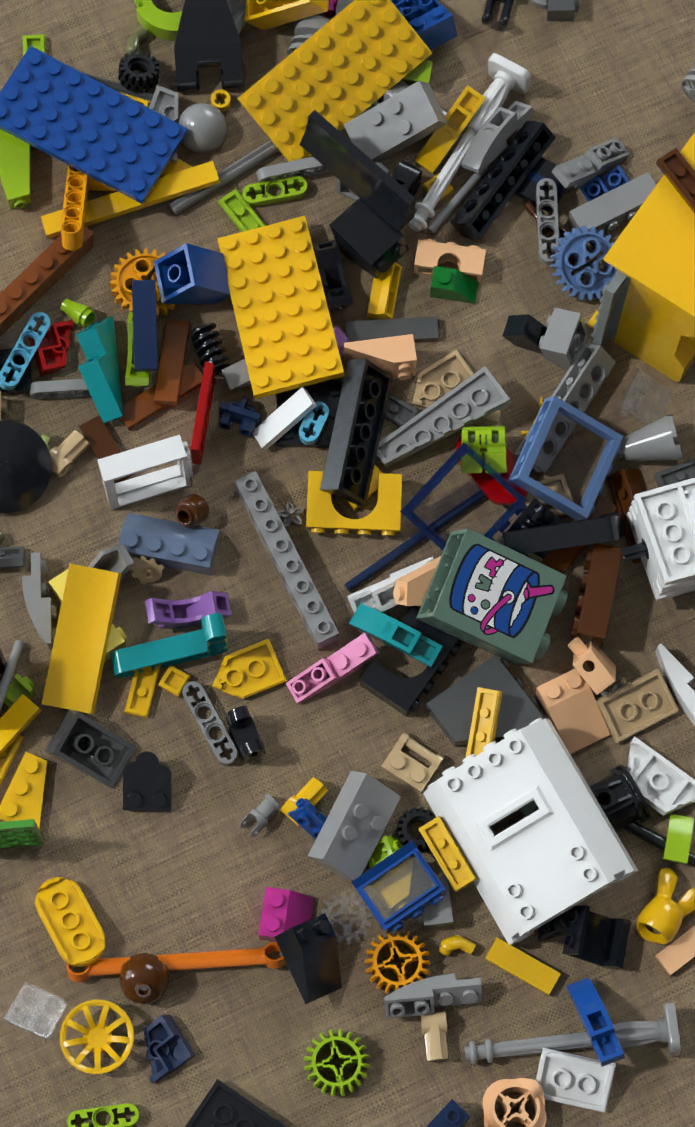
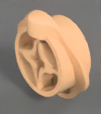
M528 1078L501 1079L491 1084L486 1090L482 1102L484 1127H507L511 1122H517L521 1126L524 1124L526 1127H545V1096L541 1085L536 1080ZM514 1092L522 1096L518 1099H512L508 1096L505 1097L503 1094ZM496 1100L504 1111V1116L500 1121L495 1113ZM528 1100L534 1111L533 1121L528 1117L529 1114L524 1108ZM521 1103L518 1112L507 1118L511 1108L513 1109Z

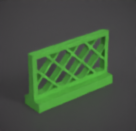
M34 819L0 822V849L44 845L43 836Z

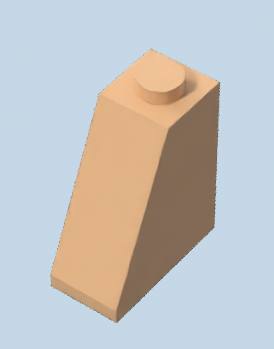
M441 556L395 580L393 590L395 604L404 606L422 605Z

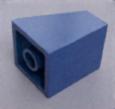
M186 243L154 261L161 302L163 304H216L230 296L223 253Z

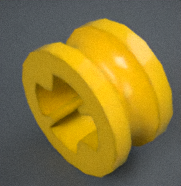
M225 90L214 91L211 95V105L218 108L221 112L227 111L231 106L229 93ZM221 97V100L225 98V103L220 105L219 102V104H217V98Z

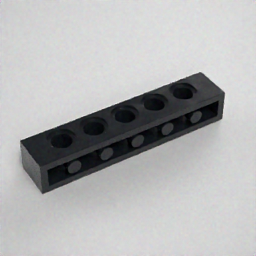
M526 121L508 147L450 223L462 237L480 240L556 137L544 122Z

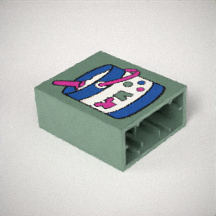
M471 529L452 531L416 619L493 655L496 654L497 657L503 658L512 664L533 663L534 659L540 660L549 647L551 637L545 633L550 617L558 616L567 601V591L562 589L566 575Z

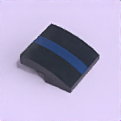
M541 157L513 195L531 201L536 207V186L541 179L549 178L556 183L557 204L568 188H565L552 173V170L557 165ZM545 185L542 189L544 190L545 194L544 200L548 199V194L550 190L548 189V186ZM544 206L541 208L542 210H545L547 212H553V209L550 206Z

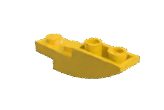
M467 85L445 116L448 124L437 129L432 134L414 161L433 174L481 106L485 97Z

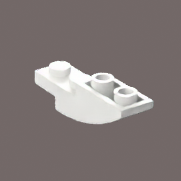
M433 556L390 574L388 579L348 595L347 597L354 614L360 603L380 612L398 605L395 604L393 595L395 580L434 560Z

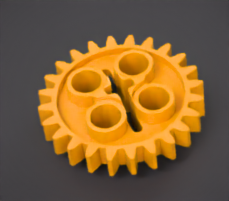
M147 248L144 249L143 254H140L138 249H135V256L127 252V260L119 258L120 265L115 264V272H111L110 288H113L111 296H116L115 304L122 303V311L128 308L129 312H133L132 290H128L126 287L132 285V280H149L151 272L155 268L154 261L164 256L165 252L158 256L156 255V249L153 250L152 254H148ZM143 267L147 269V271L140 272L137 270V268ZM155 271L151 280H155L156 311L158 319L159 312L166 316L167 308L174 310L175 304H163L161 302Z

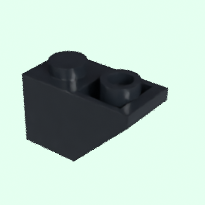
M529 314L508 316L502 336L517 347L542 354L539 348V341L541 336L545 335L547 327Z

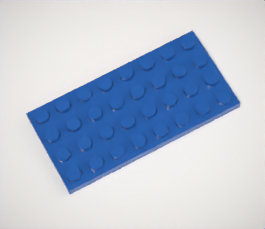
M32 46L28 48L0 92L1 130L141 204L145 202L188 133L186 127Z

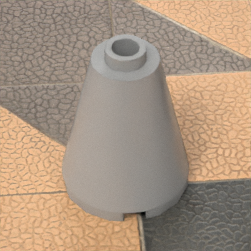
M672 414L666 415L623 437L621 441L622 447L619 451L620 458L625 457L626 461L682 459L683 455Z

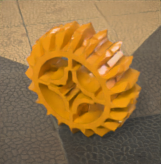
M400 930L396 932V937H392L390 931L386 934L388 939H384L379 934L377 938L380 944L375 941L370 943L375 951L371 949L366 950V954L372 958L365 959L364 964L372 965V967L367 968L365 972L366 974H375L369 981L373 983L379 980L380 982L376 986L378 990L383 985L387 986L385 989V994L387 995L390 993V988L397 990L415 981L423 980L420 974L424 976L429 974V971L423 968L431 964L430 961L423 960V958L429 956V951H420L425 947V943L422 942L416 945L415 943L419 939L417 935L412 940L408 939L410 931H406L404 937H400ZM396 944H403L409 947L415 954H402ZM389 946L390 958L381 964H377L379 953ZM394 952L399 961H405L401 963L400 971L396 965L390 964V962L394 961ZM418 961L416 972L406 980L405 967L412 964V962ZM381 971L394 972L399 982L385 978Z

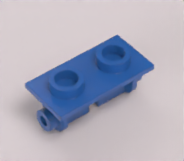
M300 798L296 802L297 809L288 812V815L316 840L327 818L321 812L316 814L317 809L308 799Z

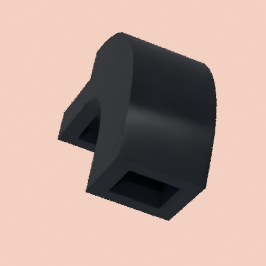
M336 240L313 244L328 309L339 310L353 304L352 295L346 284L339 246Z

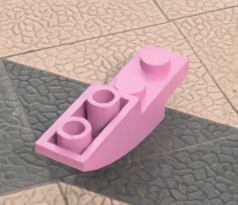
M363 633L328 658H322L288 681L286 685L296 703L299 704L362 668L364 663L378 655L379 651L369 634Z

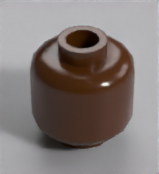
M197 494L186 496L175 506L177 521L187 528L198 526L209 515L207 502Z

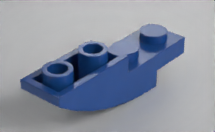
M588 977L567 985L568 993L583 1028L588 1034L601 1067L624 1059V1052L615 1034L613 1024L590 978Z

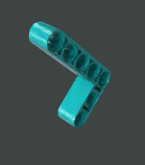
M222 613L204 616L201 619V630L111 652L109 655L115 677L132 676L137 669L139 673H143L142 669L147 666H151L152 670H154L155 666L158 668L159 664H161V669L170 665L173 666L226 652L228 650V635Z

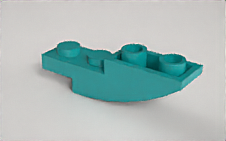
M361 603L349 622V625L364 633H368L369 636L389 647H394L430 668L433 667L443 649L442 645L423 636L421 632Z

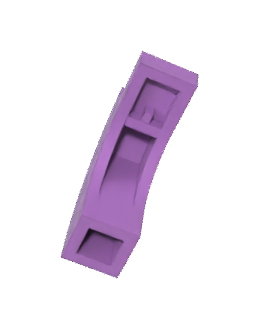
M210 591L198 597L185 600L157 598L145 600L148 622L150 624H158V628L162 629L199 626L204 616L213 613H222L223 619L232 616L228 593Z

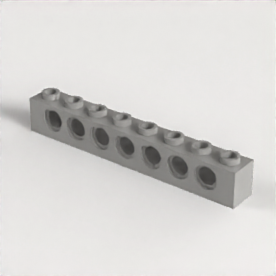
M254 471L235 480V489L317 650L339 641V632L257 472Z

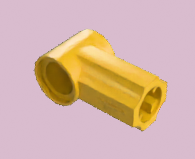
M313 777L297 795L291 796L285 802L280 811L299 827L300 825L288 815V812L297 809V800L300 798L308 799L315 807L328 793V789L318 779Z

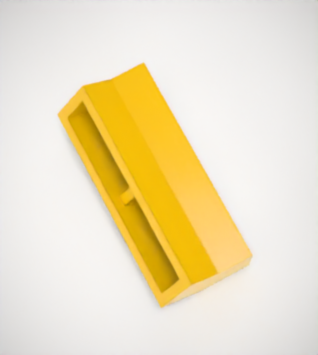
M393 263L386 272L382 273L377 279H373L367 318L376 320L393 319L402 266L398 263Z

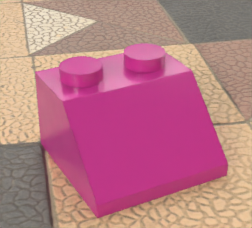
M266 887L258 934L259 939L276 942L275 936L310 920L314 898L291 890Z

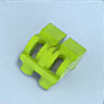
M505 426L463 427L461 473H482L483 465H485L486 473H507Z

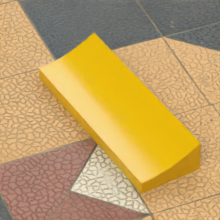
M69 563L42 699L43 705L94 714L122 573Z

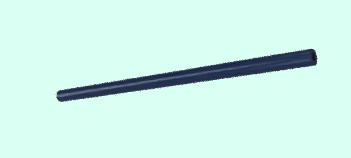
M481 490L477 491L344 584L346 589L350 592L484 499L486 497Z

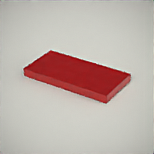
M205 362L190 447L192 464L196 465L202 464L216 382L215 367L211 362Z

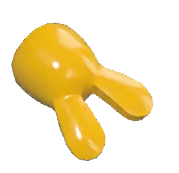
M661 869L657 876L655 897L643 908L637 917L636 930L644 940L651 943L667 944L671 942L678 933L683 918L695 910V888L686 891L677 903L671 899L677 883V875L672 869ZM646 925L653 927L661 934H655L649 931Z

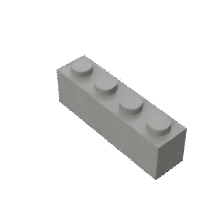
M647 172L571 210L568 221L572 228H578L579 230L582 226H587V229L594 226L596 232L601 229L611 231L618 227L621 222L625 220L631 221L656 186V183L650 173Z

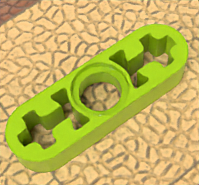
M292 176L249 184L243 189V199L250 207L301 199L307 193V182L301 176ZM294 184L299 185L300 191H296ZM284 185H287L288 194H285ZM271 187H279L281 194L271 196L268 191ZM262 189H265L266 198H263ZM250 192H254L256 199H251Z
M130 1103L82 1109L70 1113L67 1125L68 1127H77L72 1125V1121L76 1120L77 1115H80L82 1119H90L88 1113H93L92 1122L94 1127H132L139 1121L140 1114L137 1107ZM127 1108H130L132 1113L135 1112V1116L131 1117L130 1122H127L125 1118H118L119 1124L114 1125L115 1115L113 1110L118 1109L117 1115L124 1114ZM103 1111L108 1112L111 1117L110 1122L105 1126L99 1125L96 1121L97 1115ZM83 1123L81 1127H90V1123Z

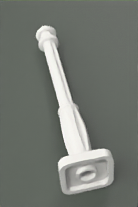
M493 53L488 60V74L494 81L483 94L485 100L465 127L466 132L422 203L417 202L415 204L417 211L414 218L408 224L412 230L420 232V230L427 229L426 220L428 217L433 218L435 216L433 209L459 169L471 142L487 119L499 107H502L509 91L513 89L521 94H525L528 91L531 83V74L528 70L498 54Z

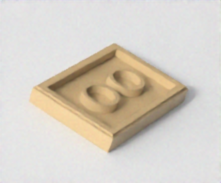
M658 668L596 699L615 743H619L679 712L664 677Z

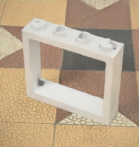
M180 435L98 459L105 493L111 510L191 486L190 477H194L187 441L182 442ZM177 461V465L114 484L116 479Z

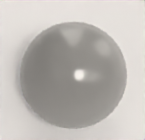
M197 103L186 108L179 117L178 124L188 129V133L181 142L188 150L194 153L205 154L215 151L223 144L227 135V122L222 112L215 106L207 103Z

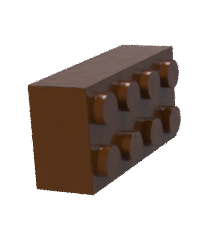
M595 543L593 550L588 549L583 569L588 572L583 573L579 592L583 594H579L575 614L579 615V617L575 616L570 634L571 637H579L585 645L593 641L600 649H602L606 638L622 553L619 547Z

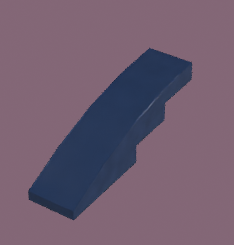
M132 280L134 372L158 371L155 280Z

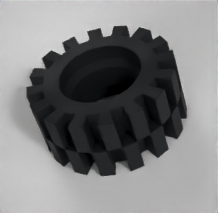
M133 51L131 56L127 53L125 58L122 57L120 59L118 80H120L121 86L124 85V88L127 90L131 88V92H135V89H137L139 93H143V89L148 92L150 87L152 89L155 88L159 77V63L154 56L150 58L149 53L143 55V51H139V54ZM134 70H141V71H144V72H146V73L137 74V73H134V72H132V71H134Z
M413 807L410 811H405L404 815L400 817L397 825V835L403 846L413 841L420 853L430 850L424 838H414L409 832V827L412 823L421 821L426 824L436 818L430 809L425 810L424 807L416 809Z

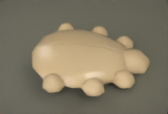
M141 556L140 559L137 557L132 558L134 565L129 570L134 571L132 577L140 579L141 584L155 582L160 579L164 569L162 564L158 565L155 563L156 560L154 558L146 560L145 556Z

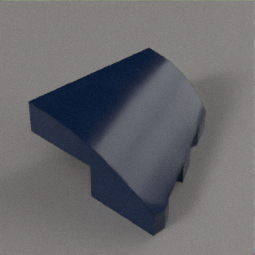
M161 1015L143 1029L145 1041L148 1044L146 1051L147 1060H151L152 1076H150V1081L152 1083L160 1081L196 1056L171 1015Z

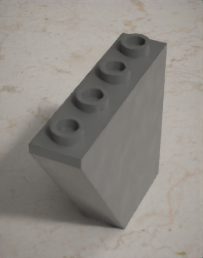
M496 654L426 704V710L454 747L468 745L477 687L503 691L494 740L496 743L505 739L503 735L516 728L518 731L529 726L531 722L538 718H542V720L545 718L549 719L546 714L542 716L537 709L539 706L536 700L531 695L528 697L525 694L522 682L517 677H512L506 661L503 658L499 660Z

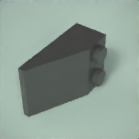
M68 710L45 751L113 789L136 746L80 712Z

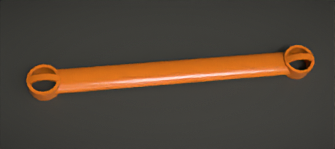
M277 942L268 943L264 948L155 955L158 957V960L163 964L165 963L168 971L266 965L269 968L277 969L286 963L283 956L278 959L267 957V954L272 951L281 952ZM130 957L98 959L95 963L88 965L84 972L72 971L71 969L74 966L67 963L68 977L74 982H83L89 979L90 976L119 975L122 965L130 960Z

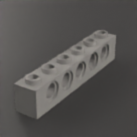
M585 343L551 397L556 396L584 413L593 397L598 393L600 386L610 374L611 369L616 363L615 360L601 345ZM557 412L531 471L541 473L547 471L559 450L562 449L566 439L574 430L576 422ZM531 428L514 453L517 458H519Z

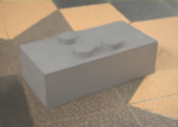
M418 81L344 124V127L351 142L372 161L380 163L448 124L429 83Z
M351 771L308 857L342 879L355 880L362 875L401 796L367 773Z

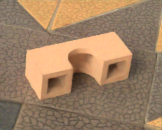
M433 239L418 240L414 273L433 276L434 266H439L443 262H453L458 266L459 271L481 283L486 249H481V247L475 245L468 247L459 246L454 242L439 243Z

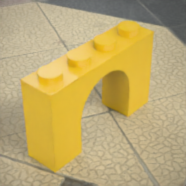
M308 471L306 528L311 529V533L322 534L327 529L334 530V534H348V530L358 531V535H372V531H379L382 536H395V532H400L402 474L379 473L378 500L375 508L369 515L363 518L349 519L340 515L335 510L331 501V494L320 490L324 471Z

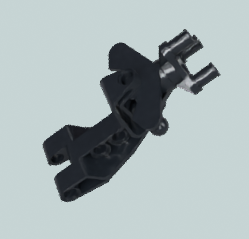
M185 0L174 45L177 92L200 91L198 68L207 67L221 68L222 89L244 88L242 43L227 0Z

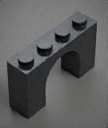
M412 606L401 622L443 646L433 667L427 666L421 674L415 677L403 678L396 676L373 660L360 678V686L406 717L410 711L414 713L421 704L419 698L423 693L428 694L435 684L432 681L437 673L441 675L448 666L446 661L449 656H455L462 646L459 643V638L416 619L420 610L418 606Z

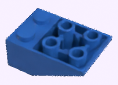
M391 0L430 50L458 36L453 15L437 0Z

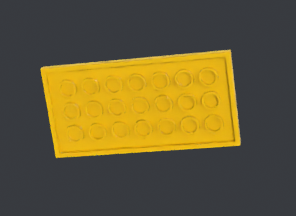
M353 0L239 96L237 100L288 162L309 158L311 154L299 144L308 124V116L314 110L338 131H341L345 128L344 124L358 117L384 95L385 92L390 90L429 57L432 52L391 0Z
M301 216L217 238L220 252L224 254L230 296L254 398L258 399L345 376L306 217Z

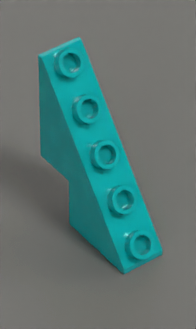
M110 316L91 324L76 334L87 358V361L78 366L103 423L117 420L123 416L114 318Z

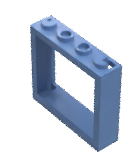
M556 396L546 398L508 481L577 521L586 519L591 516L595 509L594 502L603 491V482L612 470L614 457L621 450L622 445L620 443L623 436ZM557 412L607 440L579 505L529 477Z

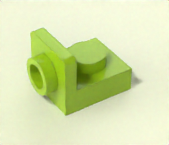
M18 673L14 676L15 680L9 685L3 702L8 708L22 694L30 700L36 695L33 690L35 685L27 676L22 678Z
M384 836L379 839L368 861L370 869L403 847L402 842L398 838Z

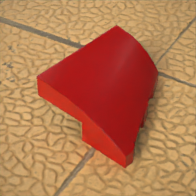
M73 320L53 323L48 328L34 354L40 377L65 368L71 330L74 324ZM28 337L31 347H33L35 345V341L33 338Z

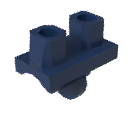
M243 397L241 402L233 400L232 404L221 401L219 406V427L230 430L232 423L235 422L241 424L239 433L250 437L255 428L261 423V414L254 412V406L248 405L249 398Z

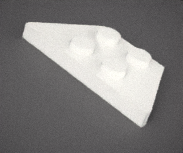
M634 736L630 742L627 770L639 787L646 803L663 816L694 803L695 780Z

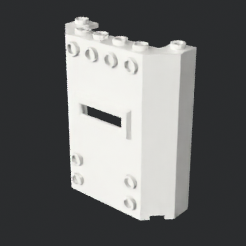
M538 718L531 722L529 726L518 731L516 728L508 731L503 735L505 739L498 743L493 741L483 747L484 751L479 755H469L462 760L463 764L457 768L452 766L443 771V777L428 785V789L423 793L435 816H441L474 872L477 880L473 883L509 945H516L534 934V930L609 885L613 883L618 884L638 872L555 727L546 718L543 720ZM531 801H535L539 810L496 836L494 835L490 826Z

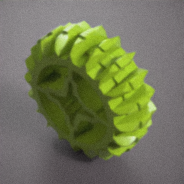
M330 1029L329 1038H326L324 1033L321 1032L319 1034L322 1040L320 1043L316 1039H312V1044L316 1048H306V1051L312 1054V1057L304 1056V1061L311 1063V1065L304 1067V1071L313 1072L307 1076L308 1081L316 1078L317 1081L313 1084V1087L316 1089L322 1084V1094L326 1093L327 1088H331L332 1097L336 1094L335 1089H340L341 1096H345L344 1088L348 1087L350 1093H353V1083L358 1087L362 1086L358 1077L366 1079L368 1076L365 1072H362V1069H370V1064L363 1063L364 1060L370 1059V1055H361V1052L366 1050V1045L357 1047L356 1045L359 1044L361 1039L357 1037L352 1042L350 1040L352 1032L350 1031L347 1033L346 1038L342 1037L343 1029L338 1030V1036H334L333 1030ZM337 1043L350 1047L355 1055H342L338 1050ZM330 1045V1057L316 1063L319 1052L325 1046ZM334 1051L339 1061L343 1060L344 1064H340V1075H338L335 1065H330V1061H333ZM353 1063H358L353 1076L344 1081V1068ZM318 1070L332 1071L335 1074L337 1083L324 1079Z

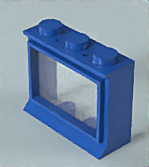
M410 841L352 881L353 887L386 934L390 931L394 934L404 927L403 922L409 918H412V920L418 918L425 912L423 910L430 904L433 906L437 905L445 898L444 894L447 893L445 887L413 841Z

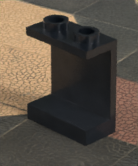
M587 905L571 908L568 915V925L563 941L562 954L607 969H623L631 920L625 918L612 919L589 911L590 906Z

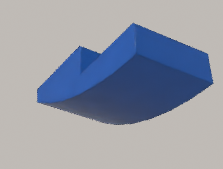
M618 165L602 177L597 176L581 186L580 190L589 202L629 182V179L620 165Z

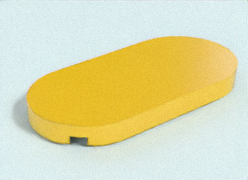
M55 877L45 881L38 889L35 906L59 955L65 962L77 967L95 963L104 953L106 939L104 931L80 886L76 882L64 879L63 877Z

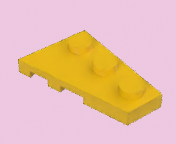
M25 752L0 804L1 821L34 819L40 830L48 769L47 760Z

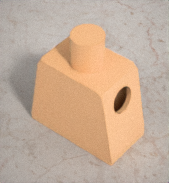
M576 637L568 644V647L574 653L573 666L596 695L616 681V665L593 641L585 645L579 637Z

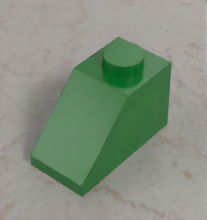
M434 266L430 297L475 304L478 281L457 269Z

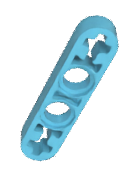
M36 312L30 317L0 371V387L2 389L13 390L18 385L50 326V318L47 314ZM42 320L43 323L36 333L33 331L36 322ZM23 338H33L35 345L33 347L26 346L23 343ZM15 355L22 356L25 364L16 365L13 362V357ZM12 369L15 373L12 376V381L7 383L5 379Z

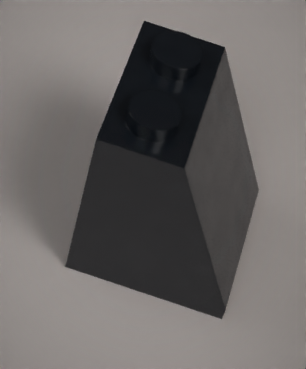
M360 198L329 224L340 252L376 279L409 250L404 235L396 231Z

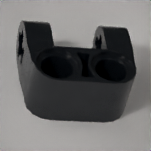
M401 160L392 178L414 197L421 185L422 170Z
M240 706L227 713V724L242 761L246 762L266 754L247 706Z

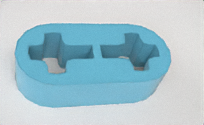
M315 402L317 406L304 417L299 428V439L306 445H313L319 440L328 421L329 408L323 402ZM319 409H322L323 415H320L317 421H315V413L313 411L317 412ZM311 425L314 426L313 434L315 436L310 435L309 438H306L304 431L308 432Z

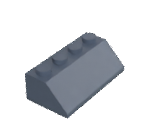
M128 513L121 530L118 545L124 544L131 558L137 557L140 559L141 556H145L146 560L154 558L156 560L155 563L158 565L162 564L164 567L211 575L220 530L201 526L187 528L179 522Z

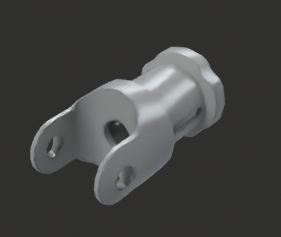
M266 794L261 804L256 809H252L240 822V827L244 828L250 821H257V825L251 831V837L257 836L268 824L269 818L282 808L269 794Z

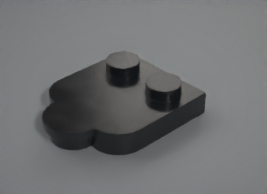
M141 752L135 761L125 766L123 771V810L171 811V768L165 762L159 761L153 752Z

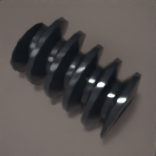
M208 323L196 328L191 333L190 339L194 342L193 346L197 350L196 354L200 358L199 361L200 365L203 366V371L205 362H211L214 364L215 375L222 373V369L230 366V364H224L229 360V357L222 355L226 351L225 347L218 348L223 341L222 339H215L220 335L219 331H212L217 327L216 323Z

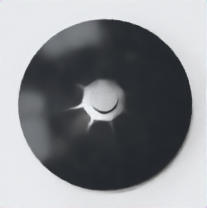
M0 419V513H13L29 507L42 496L51 478L52 462L45 441L33 428L19 421Z

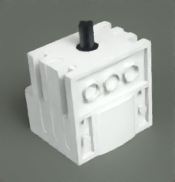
M695 478L635 494L634 500L631 503L632 506L629 507L630 512H627V518L636 545L621 548L622 559H624V562L638 558L642 559L656 602L695 591Z

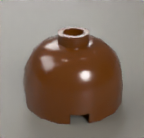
M140 953L131 956L130 960L126 963L124 962L121 967L119 980L122 992L128 999L135 1003L148 1004L160 999L165 993L169 974L167 966L158 960L157 956Z

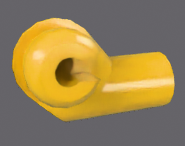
M460 935L444 938L440 943L439 951L441 954L449 956L452 951L460 949L472 955L477 944Z

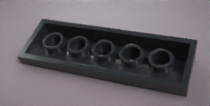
M314 110L308 116V124L299 145L396 231L400 232L415 216L416 198Z
M368 359L347 361L320 487L321 491L343 498L357 506H366L393 379V376Z

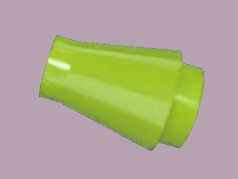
M68 298L62 302L60 307L61 311L65 312L79 327L87 328L95 319L96 314L92 311V307L71 301Z

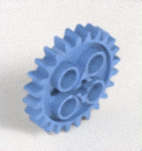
M582 226L580 230L573 228L572 233L569 231L564 233L565 238H558L561 246H553L557 254L550 255V258L555 260V263L551 264L550 267L556 268V272L551 275L559 277L555 284L564 285L561 290L562 292L570 290L569 297H574L577 294V300H583L585 296L586 301L592 300L593 297L595 299L601 298L604 287L615 277L617 269L603 261V258L615 242L609 243L611 235L603 237V229L596 232L594 226L587 229V226ZM587 242L592 246L591 253L586 250ZM601 251V256L587 263L585 268L577 270L573 276L571 275L574 269L586 263V259L595 257ZM569 255L574 257L573 266L568 262ZM599 261L604 264L603 272L598 268ZM581 274H584L587 278L585 285L580 280Z

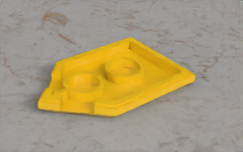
M268 638L226 655L212 687L245 699L287 682Z

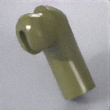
M144 27L131 35L127 40L126 52L130 56L133 51L139 54V51H141L138 48L139 44L149 37Z

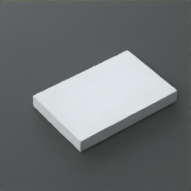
M542 1048L536 1081L539 1082L543 1089L545 1100L605 1112L616 1063L601 1067L597 1059Z

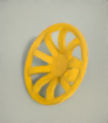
M95 999L77 1005L66 1016L60 1030V1045L65 1058L76 1069L88 1074H104L118 1068L129 1056L134 1042V1030L128 1015L118 1005L106 1000ZM103 1006L99 1023L94 1022L88 1007ZM110 1008L121 1017L107 1027L105 1022ZM81 1010H83L89 1024L87 1028L72 1021L73 1017ZM123 1023L126 1024L128 1037L112 1036V1032ZM68 1026L81 1032L83 1037L66 1041ZM111 1043L127 1044L121 1057L110 1047ZM84 1044L85 1048L74 1059L67 1047ZM106 1051L115 1062L101 1068V1052ZM90 1052H94L95 1068L81 1065V1062Z

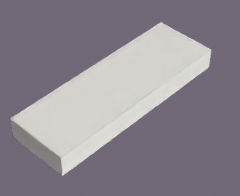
M301 387L255 428L253 435L261 448L267 450L317 405L308 391Z

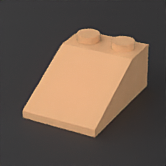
M413 334L344 343L345 364H347L348 360L368 359L393 376V379L408 380L412 376H416L417 357Z
M576 668L536 688L535 695L542 709L553 723L570 755L610 736L592 690Z

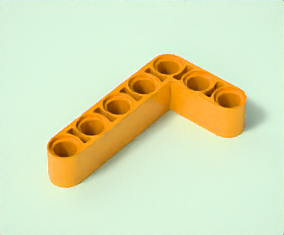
M69 165L61 219V237L64 249L73 251L81 248L83 244L89 191L116 190Z

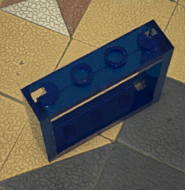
M466 441L400 511L442 551L447 541L419 517L414 510L466 453L517 499L483 536L495 541L492 537L498 530L503 533L511 524L509 521L514 513L518 516L527 507L524 503L527 497Z

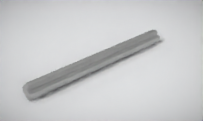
M269 140L218 172L219 184L180 196L169 204L170 209L174 214H179L279 150Z

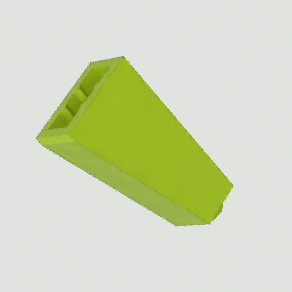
M0 129V179L10 209H21L32 203V145Z

